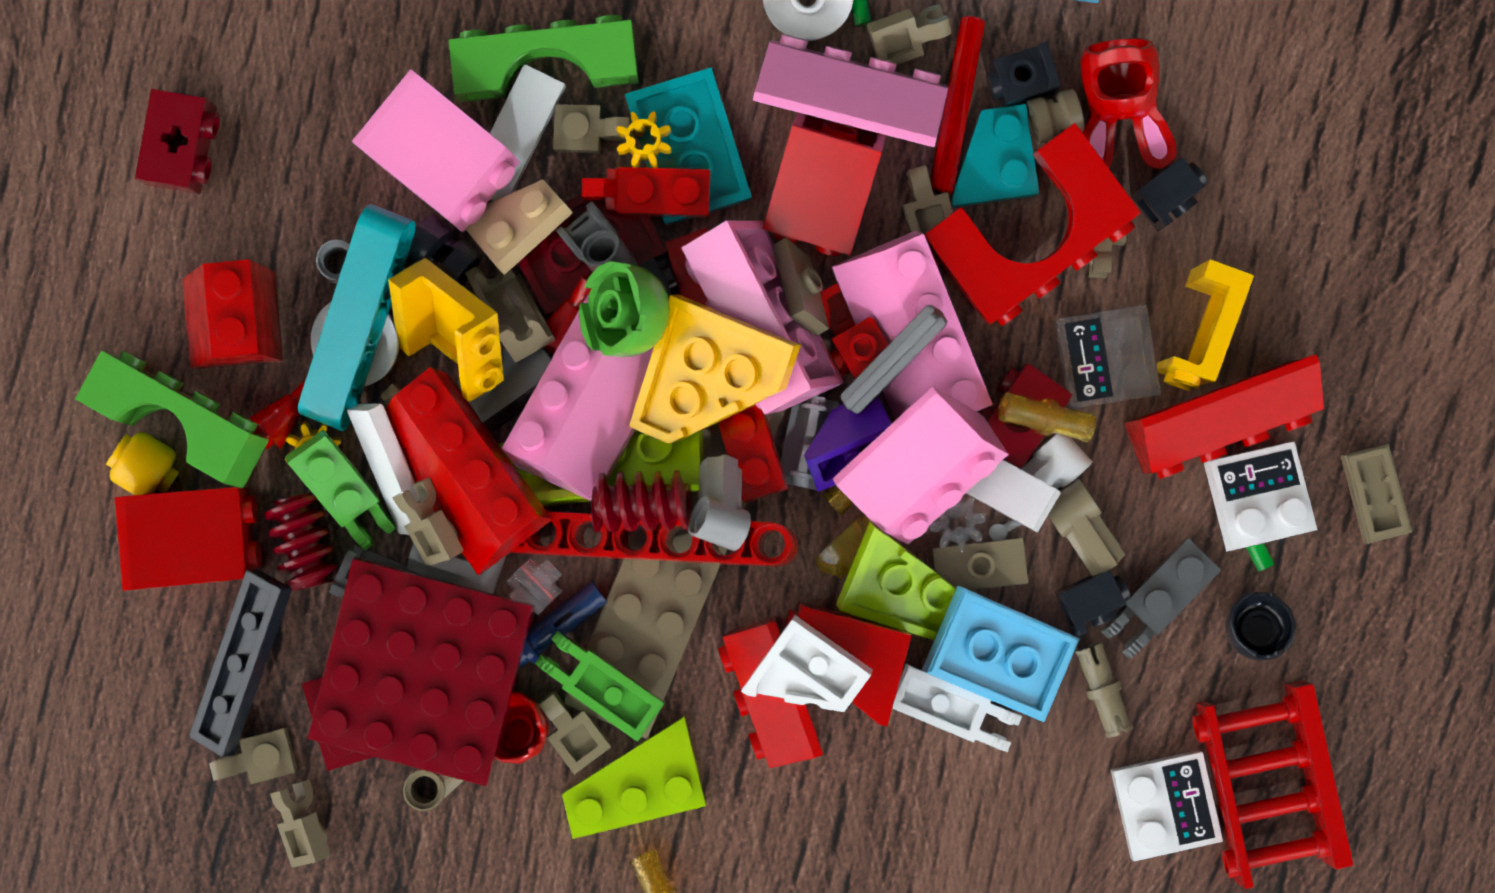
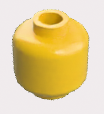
M143 431L134 434L132 437L125 434L106 462V465L111 467L109 473L110 480L133 495L154 494L156 490L166 493L179 473L178 470L172 467L176 459L175 451Z

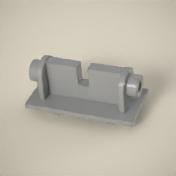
M814 396L792 406L781 457V466L788 485L817 490L804 454L832 409L838 407L839 402Z

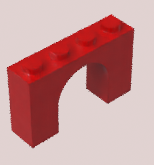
M1076 123L1070 125L1032 154L1061 193L1067 207L1068 223L1065 235L1059 246L1049 256L1034 263H1019L1002 257L989 245L962 207L924 234L929 248L987 325H991L996 320L1000 326L1005 325L1023 311L1019 303L1034 293L1038 299L1043 297L1061 283L1056 277L1070 265L1075 271L1081 269L1098 256L1094 250L1097 245L1107 238L1112 243H1115L1135 228L1131 220L1141 214V212Z

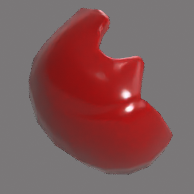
M512 693L496 759L502 763L522 764L540 753L546 743L549 730L546 715L539 707V703L524 693Z

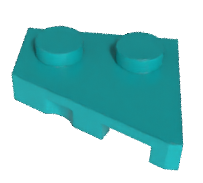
M1026 104L981 110L950 200L952 208L1034 197L1039 194Z

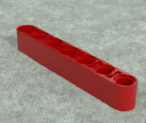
M548 512L552 517L550 522L556 528L554 541L548 546H544L540 540V530H538L510 553L779 567L787 565L795 558L798 551V540L794 532L783 525L773 522L751 521L744 543L730 555L722 554L718 545L692 536L693 540L690 548L683 553H679L673 546L674 535L678 530L682 529L678 518L672 531L665 530L659 519L654 531L645 530L647 535L646 543L636 551L631 549L628 543L630 532L626 530L623 522L616 532L608 531L603 522L600 542L595 547L588 548L583 536L587 527L592 525L591 514ZM640 520L639 526H642V527L644 528V526H643V524H642V522H641V520ZM779 532L785 539L784 550L777 557L770 558L764 551V541L771 533Z

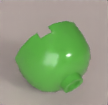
M609 261L598 266L590 275L584 287L591 289L588 303L580 302L579 308L581 332L587 345L592 350L601 351L602 355L623 358L634 357L650 350L662 338L669 320V300L663 283L649 270L637 265Z

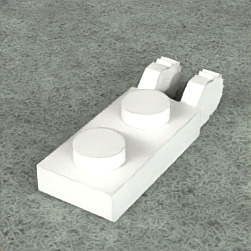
M906 663L902 670L892 708L971 742L978 740L1005 752H1008L1011 742L1007 741L1006 737L997 733H989L980 729L986 713L1004 723L1019 726L1022 718L1021 715L991 703L990 699L939 679Z

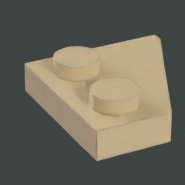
M540 180L486 204L482 217L476 223L469 225L465 230L494 265L505 275L573 212L544 180Z

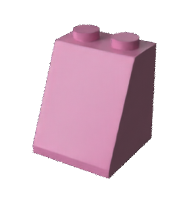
M411 69L352 140L358 148L461 232H464L469 225L476 223L482 217L487 202L498 189L504 188L512 180L515 168L520 163L502 143Z

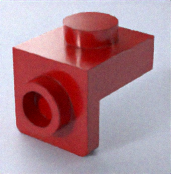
M868 317L832 338L836 349L829 352L842 376L851 372L854 379H856L888 346V343L874 319Z

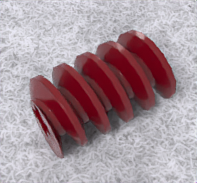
M674 470L670 484H665L661 471H656L650 485L646 484L642 471H637L633 485H628L624 473L618 472L614 486H609L605 472L599 473L596 486L592 490L591 519L595 533L601 530L603 522L610 532L618 531L622 522L627 531L634 532L638 529L640 520L645 530L654 531L659 519L665 530L672 531L678 518L682 528L688 530L689 518L693 509L690 485L684 483L679 470Z
M312 492L273 501L271 503H275L276 506L264 514L267 520L280 521V524L268 533L269 537L284 539L283 543L273 549V554L288 557L289 560L279 565L277 571L278 573L292 574L293 578L284 583L291 587L292 591L334 582V580L327 579L326 575L338 568L337 563L322 561V557L334 549L333 545L318 544V539L329 533V528L314 526V521L325 515V511L310 508L309 504L317 500Z

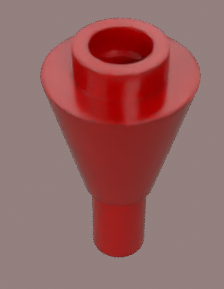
M582 275L571 297L567 298L545 320L555 341L543 348L552 354H555L577 315L580 302L583 303L591 291L590 288H584L590 277L589 275Z
M306 378L290 395L286 394L248 418L258 424L254 432L269 439L265 447L267 450L273 444L282 449L288 435L292 432L301 416L298 412V404Z

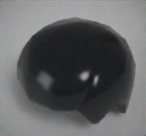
M1249 591L1243 594L1228 609L1225 621V630L1230 645L1237 653L1256 661L1272 660L1282 656L1294 642L1297 626L1291 608L1273 592Z

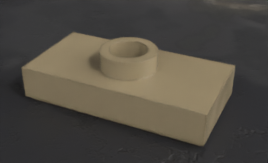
M784 238L773 245V252L790 318L811 334L817 336L829 329L820 292L823 290L822 281L813 268L811 257L789 239Z
M1389 444L1340 455L1363 543L1369 544L1412 533Z
M1023 538L931 548L934 571L955 587L961 586L968 590L1028 583Z

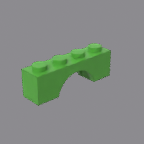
M606 15L596 18V24L577 25L575 20H560L552 22L550 29L532 30L530 25H514L505 28L504 34L487 35L485 30L463 31L460 33V38L448 39L454 94L460 102L505 98L512 78L523 65L545 57L562 58L576 64L586 73L594 88L639 83L631 20L623 21L620 15Z
M101 350L75 398L77 401L111 420L134 426L142 418L153 412L170 410L180 420L186 433V462L224 484L244 488L269 439L254 432L258 426L257 423L236 412H232L229 418L217 411L221 404L218 401L198 391H195L193 397L181 391L184 384L182 381L160 370L156 376L144 370L147 364L146 361L127 351L122 350L120 355L116 356Z

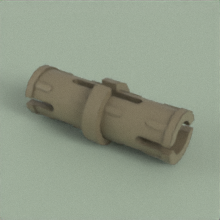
M1103 642L1087 645L1088 648L1081 647L1075 650L1089 686L1085 690L1088 700H1094L1105 731V737L1110 738L1121 735L1120 731L1122 730L1124 733L1131 731L1133 725L1130 723L1119 692L1123 687L1120 679H1114L1103 648Z

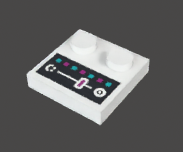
M1295 441L1204 463L1226 552L1317 530Z
M1196 750L1111 769L1130 858L1133 861L1223 842L1202 751Z

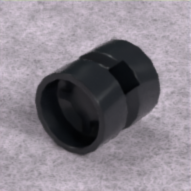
M433 213L415 227L414 238L405 266L408 268L426 258L463 286L468 281L465 272L474 267L478 268L483 256L464 239L455 241L453 239L454 230ZM444 254L448 257L442 264L438 262Z

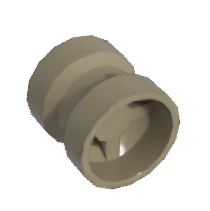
M1071 88L1058 92L1054 101L1052 99L1046 100L1043 97L1027 101V112L1031 130L1038 144L1049 142L1055 135L1060 134L1061 130L1064 131L1073 123H1076L1083 133L1084 119L1082 109L1074 89Z

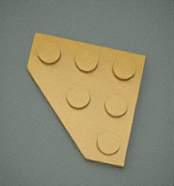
M670 295L668 325L662 338L653 348L629 427L668 444L678 442L786 390L801 345L681 295Z

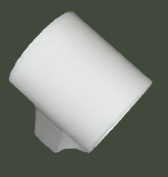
M1060 428L1032 453L1033 457L1021 470L1058 489L1059 487L1064 488L1074 481L1091 465L1092 460L1067 432Z

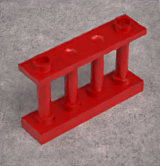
M1303 680L1284 684L1287 696H1283L1281 702L1216 716L1214 705L1203 701L1196 703L1198 715L1192 716L1196 739L1199 743L1204 742L1228 849L1222 851L1224 869L1227 877H1234V881L1244 889L1254 887L1250 869L1316 855L1318 859L1323 858V862L1335 870L1354 866L1314 684ZM1286 720L1288 724L1293 723L1296 741L1291 742V747L1226 761L1220 734ZM1296 765L1298 769L1303 768L1306 786L1301 787V792L1236 806L1230 779ZM1306 810L1308 814L1313 813L1316 831L1311 832V837L1246 851L1240 824Z

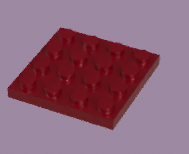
M359 558L352 559L307 739L486 787L490 783L535 604Z

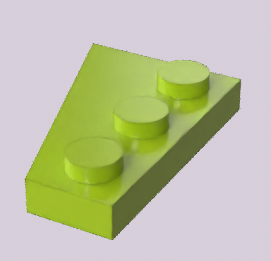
M870 521L836 606L842 612L935 640L957 587L888 534L882 532Z
M685 715L562 793L572 839L706 806Z

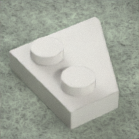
M794 615L743 686L741 692L756 697L757 693L785 698L784 702L799 705L814 703L823 709L845 712L870 678L873 669Z

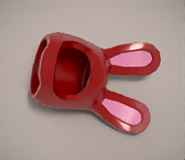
M1125 38L1102 41L1086 47L1081 56L1080 64L1082 84L1089 107V115L1083 131L1087 140L1107 167L1110 168L1114 155L1116 121L1132 119L1143 161L1149 167L1155 169L1171 165L1177 157V145L1170 128L1157 107L1160 66L1158 51L1153 42L1147 39Z

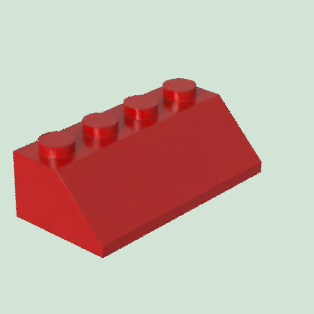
M1317 354L1292 360L1124 423L1143 474L1156 472L1158 478L1162 479L1184 471L1185 468L1182 462L1199 456L1201 463H1205L1227 455L1225 446L1242 440L1244 447H1248L1269 439V429L1284 424L1286 430L1290 431L1312 423L1311 414L1324 409L1320 362Z
M430 367L393 396L385 411L416 483L428 477L431 479L436 491V500L432 508L434 512L442 510L445 517L454 525L457 531V539L464 550L462 554L477 575L483 574L552 520V517L482 423L468 401L462 397L460 390L447 373Z

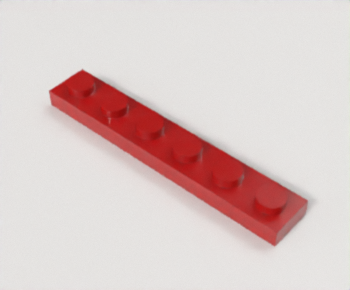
M708 227L665 242L680 295L705 306L708 300L701 286L695 283L687 272L685 266L687 258L682 247L710 231ZM753 405L718 422L727 455L737 459L738 467L742 470L741 502H751L788 490L767 415H764L762 409Z

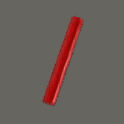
M963 16L959 25L930 179L933 192L939 194L946 192L951 194L955 187L985 27V21L979 17Z

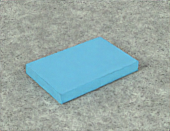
M957 586L922 671L1045 722L1080 638L961 586Z

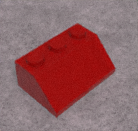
M775 617L723 634L725 645L717 648L726 674L735 671L740 688L734 690L733 694L742 717L750 714L756 731L748 734L755 756L757 760L766 758L769 768L809 760L823 755L806 704L784 702L785 698L758 693L756 697L741 692L743 686L781 635Z

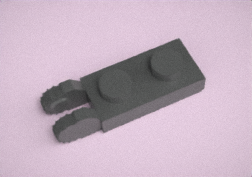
M1185 538L1130 594L1131 599L1126 601V604L1117 612L1118 616L1105 624L1101 632L1109 639L1117 635L1130 621L1132 616L1135 615L1144 626L1125 643L1121 650L1126 657L1131 659L1152 639L1154 634L1159 635L1210 583L1221 569L1189 538Z

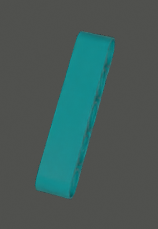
M373 204L367 205L359 216L298 404L300 415L339 431H344L351 423L347 410L359 404L392 304L388 279L403 271L415 234V221Z

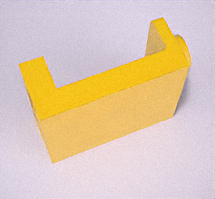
M426 258L388 279L395 330L399 338V348L403 352L411 356L430 343L458 364L461 394L469 402L483 393L491 391L496 385L504 381L498 314L496 311Z
M1211 259L1191 269L1185 287L1210 295L1187 361L1174 356L1157 363L1155 371L1165 375L1163 382L1173 387L1190 391L1191 387L1199 388L1200 385L1216 381L1254 275Z

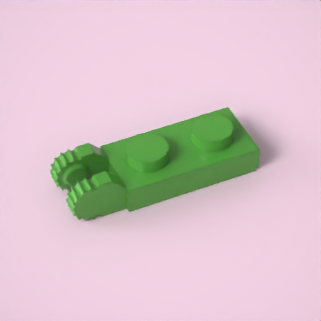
M325 430L320 431L285 456L288 465L341 527H346L362 549L367 550L374 545L368 530L356 519L366 510L370 511L378 526L387 534L397 529L393 519L379 502L377 493Z
M557 631L552 641L556 643L559 649L571 654L581 662L572 674H569L564 668L559 666V663L554 659L544 655H540L535 664L563 684L562 689L638 742L665 702L591 649L587 651L580 644Z

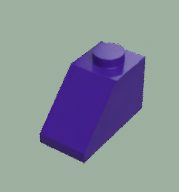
M878 396L858 414L848 410L844 405L833 408L815 436L804 457L818 492L836 485L833 478L892 424Z

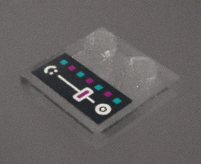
M1147 305L1054 320L1065 389L1073 394L1068 402L1069 410L1161 395Z

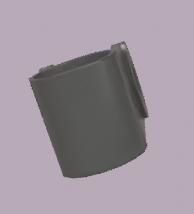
M592 201L586 205L587 211L566 228L560 226L556 229V232L581 262L584 261L592 272L598 266L609 261L637 265L635 258L618 237L615 229Z

